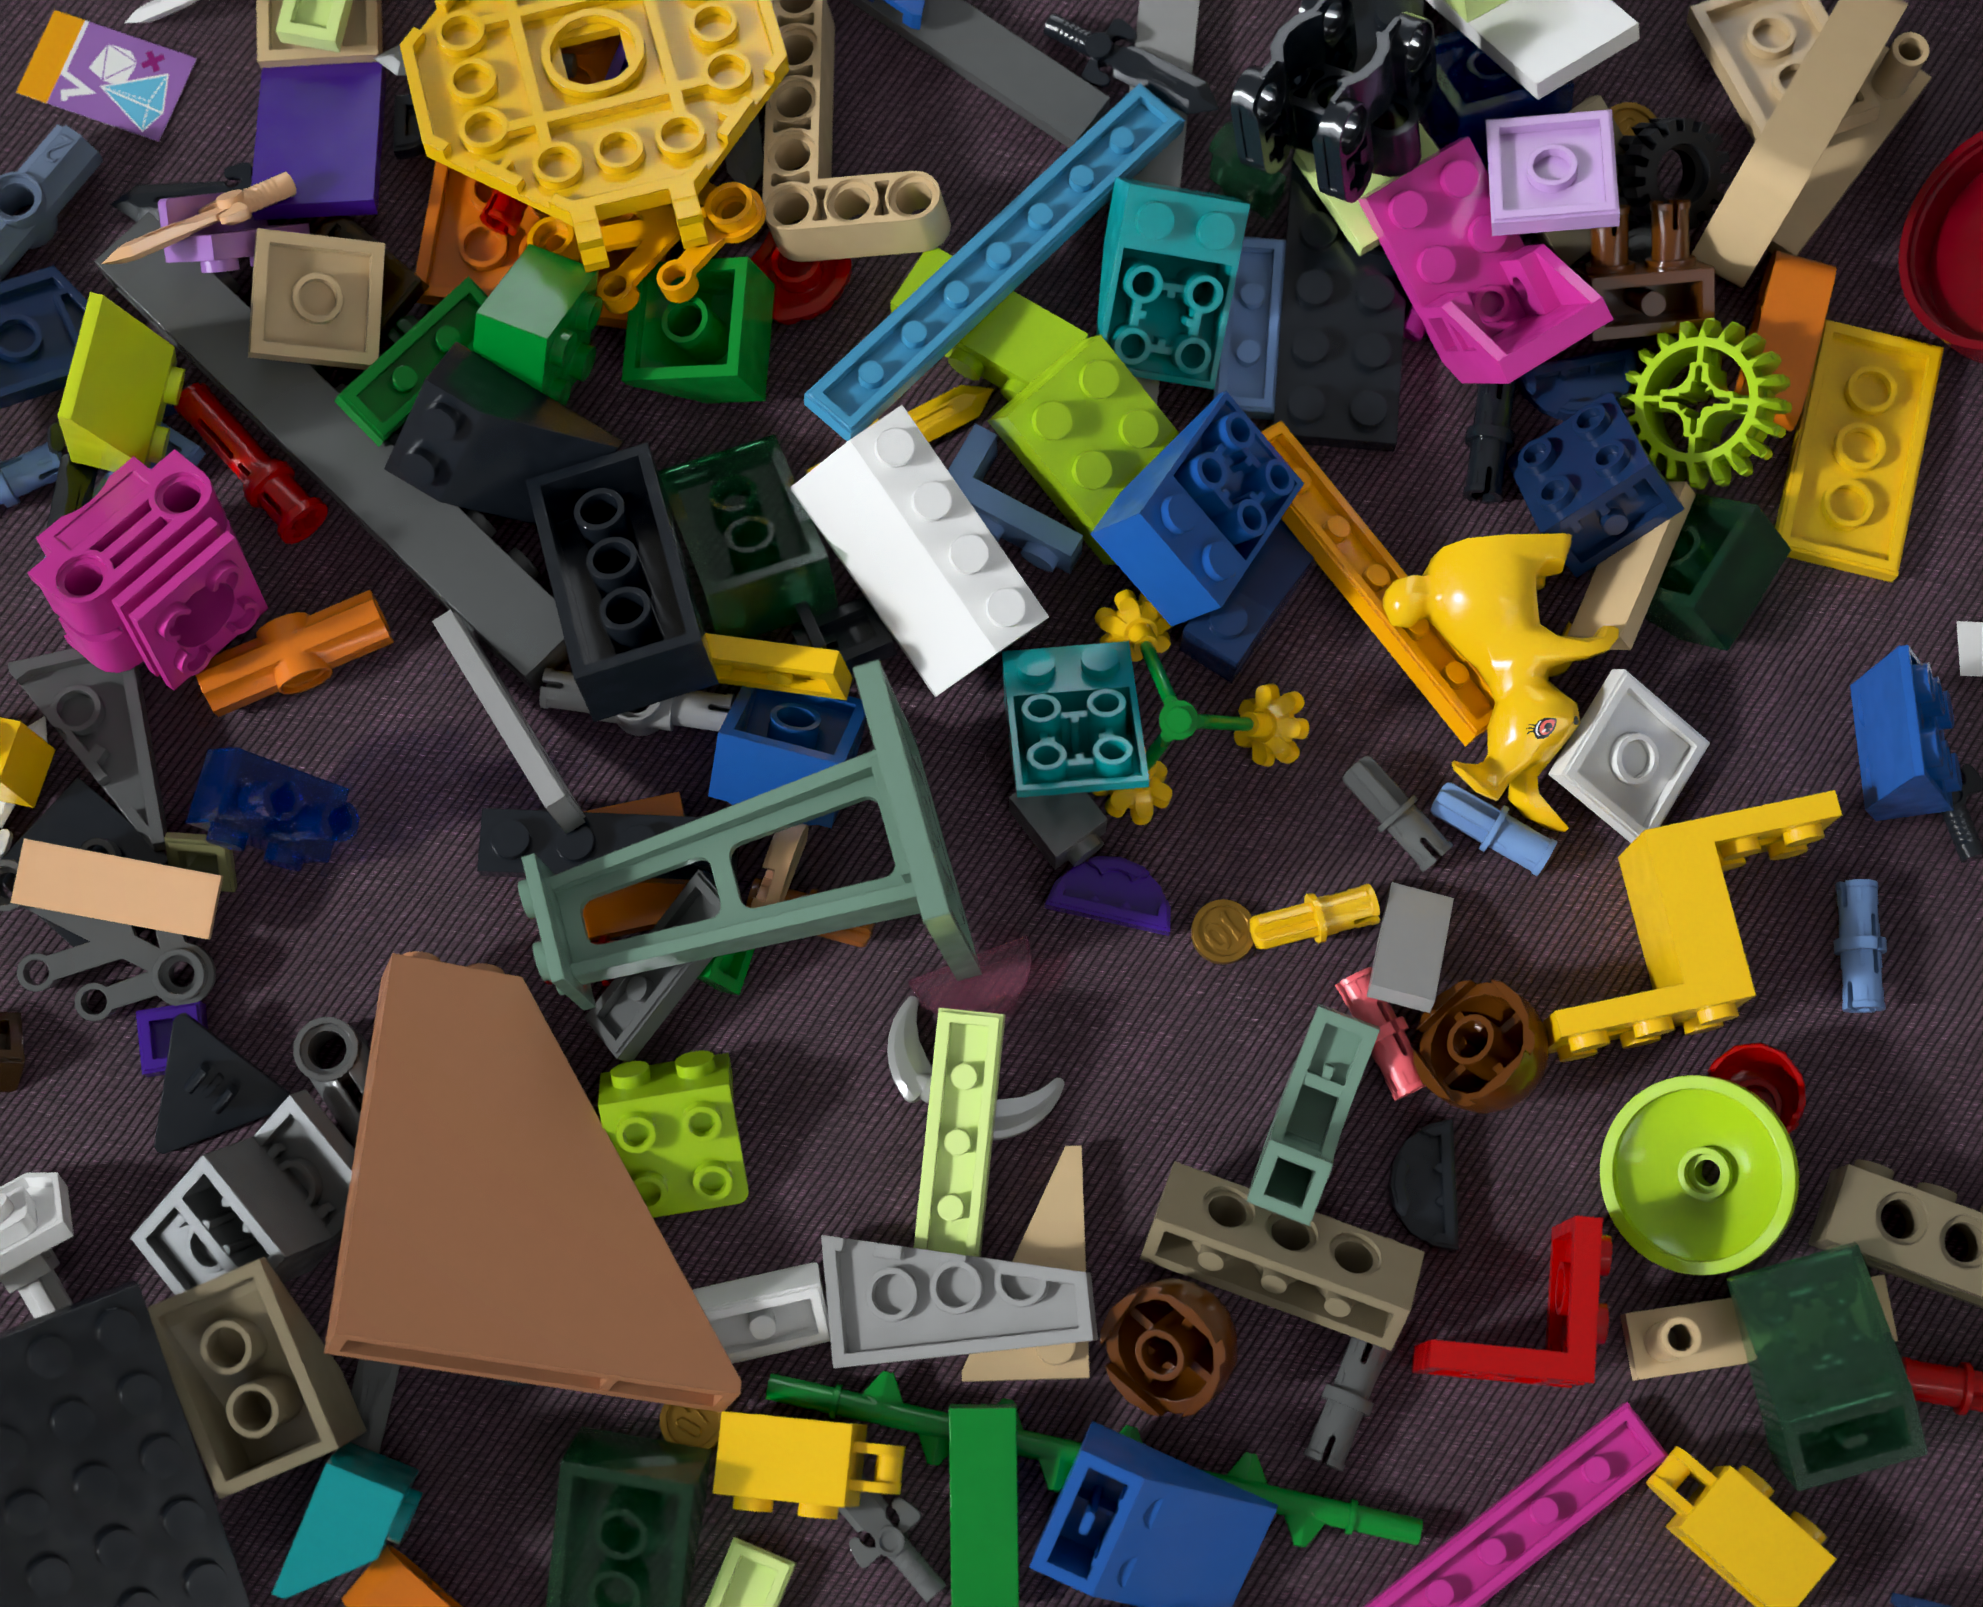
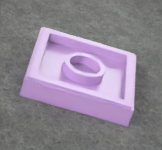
M1612 109L1486 120L1492 236L1615 227L1620 225Z

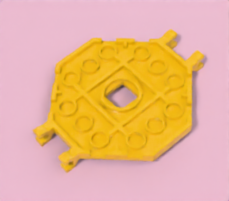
M435 0L437 9L421 29L413 27L400 43L419 131L427 157L573 226L585 273L610 267L598 221L670 203L673 205L683 248L687 249L708 244L703 224V215L697 196L789 72L787 53L771 0ZM620 35L629 67L618 77L586 85L568 80L561 48Z

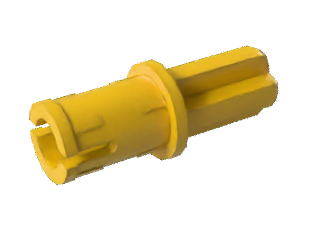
M1364 884L1347 889V891L1317 897L1314 893H1309L1305 895L1303 904L1255 915L1250 918L1251 937L1256 948L1261 950L1312 937L1316 943L1321 944L1327 941V936L1379 924L1380 918L1378 915H1380V908L1374 889L1370 884Z

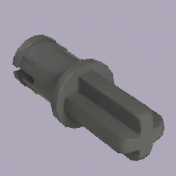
M1367 755L1361 758L1342 777L1345 785L1381 823L1377 827L1378 831L1381 833L1386 829L1420 866L1419 869L1422 872L1426 871L1437 860L1420 842L1421 838L1440 857L1454 846L1414 804L1418 797L1414 794L1409 798L1373 757Z

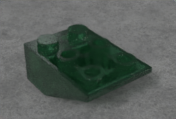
M1856 1242L1727 1278L1774 1466L1798 1492L1928 1455L1911 1384L1859 1245Z

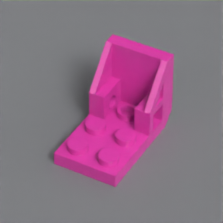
M1469 136L1457 139L1419 162L1411 172L1392 178L1358 199L1411 304L1423 321L1425 330L1442 363L1462 384H1509L1614 320L1603 297L1545 244L1524 246L1519 234L1492 236L1489 175Z

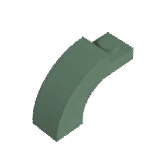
M1318 1003L1269 1129L1246 1202L1310 1226L1331 1172L1335 1151L1349 1109L1378 1037L1379 1026Z

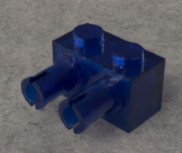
M234 747L208 749L186 824L208 831L206 841L211 844L235 851H244L246 845L265 851L263 861L284 869L301 871L303 863L329 862L334 842L347 841L355 835L359 827V816L353 804L346 802L350 789Z

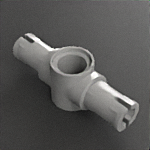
M546 668L544 670L542 681L547 684L546 687L541 686L540 708H556L590 713L574 680L573 673L555 671L553 668ZM696 690L651 704L646 710L639 713L625 712L600 721L617 723L626 733L634 736H648L658 730L673 731L675 725L719 732L735 701V695Z

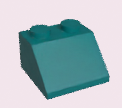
M351 1442L337 1449L325 1465L272 1594L286 1599L378 1559L388 1540L400 1544L405 1531L410 1526L423 1492L412 1488L419 1469Z

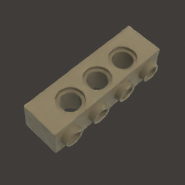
M1857 1159L1854 1166L1847 1164L1830 1172L1809 1239V1245L1983 1309V1206H1981L1979 1212L1957 1204L1958 1195L1934 1184L1920 1182L1916 1189L1892 1180L1895 1173L1893 1170L1867 1160ZM1886 1204L1896 1207L1904 1217L1905 1230L1899 1239L1890 1236L1881 1224V1212ZM1950 1227L1960 1231L1967 1240L1968 1252L1962 1262L1952 1258L1945 1248V1234Z
M1174 1161L1140 1257L1141 1260L1392 1351L1411 1311L1425 1254L1424 1251L1316 1212L1313 1215L1310 1226L1246 1202L1250 1188Z

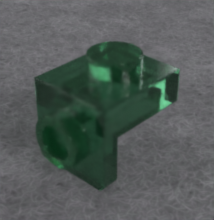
M1228 121L1218 131L1210 144L1209 152L1213 156L1209 178L1223 188L1225 196L1235 197L1249 203V212L1254 210L1267 220L1281 203L1287 177L1279 171L1274 174H1268L1240 163L1233 122Z

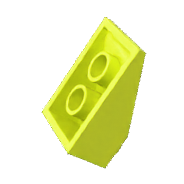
M93 292L89 294L57 416L72 462L115 472L134 456L150 469L151 462L157 464L165 457L170 428L161 426L166 403L177 406L185 378V369L176 367L175 347L104 295Z

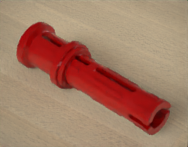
M198 382L194 383L181 392L177 406L174 405L175 410L192 425L221 460L238 476L239 480L243 483L244 498L252 507L262 508L278 525L277 534L285 544L298 543L314 533L324 522L328 513V507L320 498L310 497L295 481V471L286 461L272 459L238 420L220 403L205 383L202 382L201 385Z

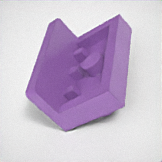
M226 192L160 199L158 201L161 227L198 215L199 209L215 201L216 197ZM253 215L250 219L235 225H225L219 221L164 248L166 263L200 261L202 273L239 270L238 258L249 256L250 266L253 267L257 228L310 234L309 223L268 225L267 220H254Z

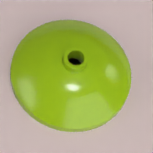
M1690 1075L1674 1077L1655 1083L1635 1095L1621 1109L1612 1122L1604 1140L1600 1159V1183L1603 1199L1614 1225L1636 1251L1653 1263L1675 1272L1689 1275H1715L1741 1268L1753 1262L1776 1243L1786 1229L1794 1212L1799 1189V1170L1791 1138L1782 1121L1766 1102L1747 1088L1732 1081L1713 1076ZM1707 1160L1715 1162L1720 1169V1178L1715 1184H1710L1703 1178L1702 1167Z

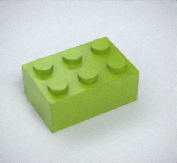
M1097 335L1075 343L988 420V423L1075 530L1083 535L1084 541L1104 565H1117L1092 537L1091 532L1119 493L1179 432L1102 335Z

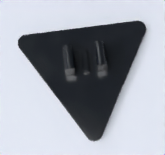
M180 1013L174 1018L154 1148L157 1152L166 1154L270 1115L279 1108L291 1093L189 1014Z

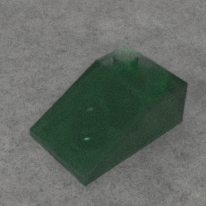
M775 434L659 470L678 535L714 634L750 638L800 622L801 620L794 604L803 600H807L814 617L839 607L827 553L812 519L791 490V487L796 482Z
M581 1427L562 1458L560 1465L546 1607H687L705 1511L712 1449Z

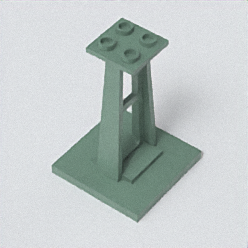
M876 660L853 667L875 750L556 875L535 854L522 857L527 879L518 881V890L527 917L529 919L536 918L541 941L533 943V954L543 981L551 980V983L556 986L561 996H568L582 1010H588L596 1007L590 983L920 913L924 924L957 982L982 975L917 741L880 661ZM873 800L879 804L895 861L894 871L889 876L757 908H749L743 904L732 864V855L736 848L862 801ZM703 860L710 863L721 909L715 917L610 943L596 945L590 942L583 917L584 907L589 901L697 861Z

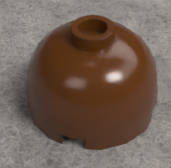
M1490 979L1492 983L1484 982L1477 984L1472 980L1458 982L1439 994L1435 999L1431 1012H1424L1421 1016L1417 1030L1423 1033L1420 1042V1054L1413 1049V1063L1422 1083L1451 1106L1480 1114L1506 1110L1528 1098L1541 1082L1548 1063V1032L1539 1013L1531 1003L1505 983Z
M1165 1278L1135 1288L1109 1310L1100 1331L1101 1344L1107 1341V1353L1110 1362L1105 1365L1110 1381L1128 1402L1150 1415L1162 1417L1167 1412L1175 1414L1184 1413L1182 1415L1184 1417L1195 1414L1223 1390L1237 1362V1331L1229 1311L1215 1294L1199 1284L1189 1281Z

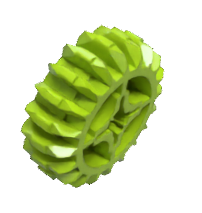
M1707 318L1703 322L1700 332L1693 323L1689 321L1680 322L1679 341L1666 332L1657 333L1658 345L1661 351L1658 354L1647 349L1638 351L1640 360L1647 364L1642 374L1637 371L1625 373L1626 380L1637 385L1635 394H1625L1619 398L1622 406L1635 410V414L1629 416L1628 419L1635 432L1639 433L1637 436L1649 458L1660 472L1665 470L1667 482H1682L1687 477L1689 486L1700 490L1705 488L1710 476L1718 486L1725 487L1730 485L1731 466L1742 476L1748 477L1753 475V465L1749 456L1754 454L1764 460L1772 458L1773 452L1768 446L1763 444L1768 434L1776 438H1783L1786 435V429L1773 422L1775 414H1787L1793 410L1790 402L1775 398V394L1786 390L1791 385L1789 377L1783 374H1772L1782 362L1781 357L1773 351L1762 353L1766 340L1756 333L1745 338V327L1736 322H1731L1723 330L1720 321L1714 318ZM1722 356L1732 357L1741 367L1748 383L1749 395H1740L1728 390L1726 382L1727 372L1721 370ZM1690 364L1689 373L1685 381L1676 388L1668 389L1675 376ZM1709 395L1727 403H1713V406L1702 408L1701 413L1684 405H1697V402L1707 401ZM1663 413H1671L1681 417L1684 428L1683 436L1689 438L1688 453H1683L1669 438L1663 422ZM1744 418L1736 433L1724 444L1720 445L1721 434L1726 425L1733 420ZM1714 445H1720L1719 447L1713 449Z

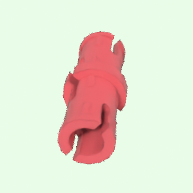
M1371 966L1341 980L1335 987L1353 1017L1380 1027L1371 1055L1378 1064L1394 1101H1397L1424 1088L1425 1085L1422 1083L1413 1063V1048L1405 1033L1409 1027L1404 1017L1397 1018L1389 1002L1366 997L1372 972Z

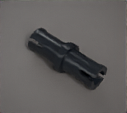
M1517 380L1502 385L1477 384L1478 393L1474 424L1466 430L1465 444L1470 447L1466 485L1463 489V497L1467 500L1475 502L1478 492L1483 493L1481 503L1493 504L1503 499L1502 487L1507 452L1514 447L1515 432L1510 429Z

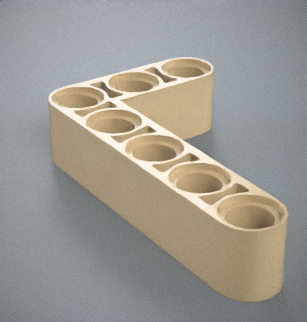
M771 0L787 53L789 72L765 105L762 200L766 207L765 221L780 253L791 261L808 262L926 252L943 244L949 236L951 223L939 184L933 176L922 171H904L831 178L835 25L827 0ZM803 166L802 168H800V169H798V170H794V169L797 168V167ZM926 209L919 214L910 215L916 210ZM864 214L860 218L849 220L855 215ZM803 219L797 224L789 225L795 220Z
M1903 0L1838 1L1691 255L1695 256L1696 260L1715 267L1716 275L1743 289L1813 172L1909 3Z

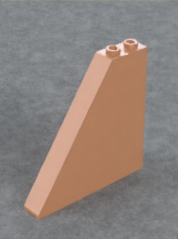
M413 951L403 955L392 953L380 982L324 1353L722 1412L741 1394L742 1381L606 1130L602 1128L600 1119L523 977L505 974L501 968L491 964L477 963L466 967L444 963L437 956L426 952Z

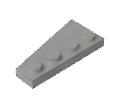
M821 1235L833 1368L1098 1340L1092 1278L1089 1272Z

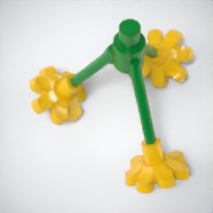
M1126 589L1120 591L1114 597V602L1118 608L1117 611L1107 607L1100 608L1095 615L1096 624L1102 630L1108 632L1101 637L1099 642L1129 641L1132 662H1137L1144 658L1164 704L1159 715V725L1162 731L1147 752L1145 749L1149 787L1092 792L1096 796H1107L1110 794L1109 799L1105 803V810L1111 816L1116 818L1122 817L1127 808H1130L1132 821L1137 825H1145L1152 819L1153 805L1158 808H1166L1169 805L1172 789L1163 783L1168 771L1166 766L1158 760L1174 739H1186L1196 729L1235 731L1234 740L1236 744L1244 748L1252 747V760L1264 767H1271L1274 764L1275 757L1285 764H1290L1299 757L1300 750L1292 739L1303 740L1309 734L1308 721L1305 718L1294 717L1305 704L1304 698L1299 692L1292 691L1280 696L1278 686L1274 683H1269L1257 687L1255 699H1246L1240 704L1238 710L1240 716L1198 714L1191 703L1177 699L1157 653H1163L1170 647V636L1166 630L1173 626H1170L1149 600L1141 593L1139 601H1137L1133 591Z

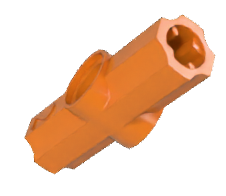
M368 590L311 615L305 612H296L267 622L256 632L257 638L213 656L204 670L196 675V678L213 713L217 717H221L277 692L295 694L312 689L329 679L333 674V668L394 643L391 630L371 590Z

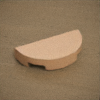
M799 824L774 834L762 868L767 870L756 898L753 897L751 908L784 901L807 842L808 825Z

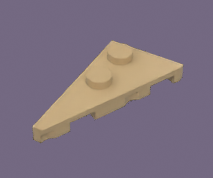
M1082 1145L1065 1146L1012 1262L1086 1272ZM1086 1341L969 1354L962 1369V1382L1089 1379V1344Z

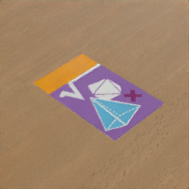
M54 10L16 93L159 142L197 58Z

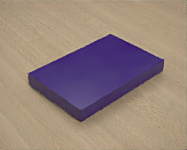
M379 62L262 68L251 186L287 172L295 183L297 193L292 197L252 213L254 220L378 214L386 73L382 64Z

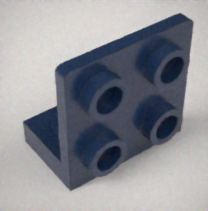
M1612 392L1582 407L1576 414L1552 430L1527 443L1507 460V464L1540 533H1565L1572 535V542L1565 565L1576 578L1685 509L1676 492L1647 455L1620 402Z

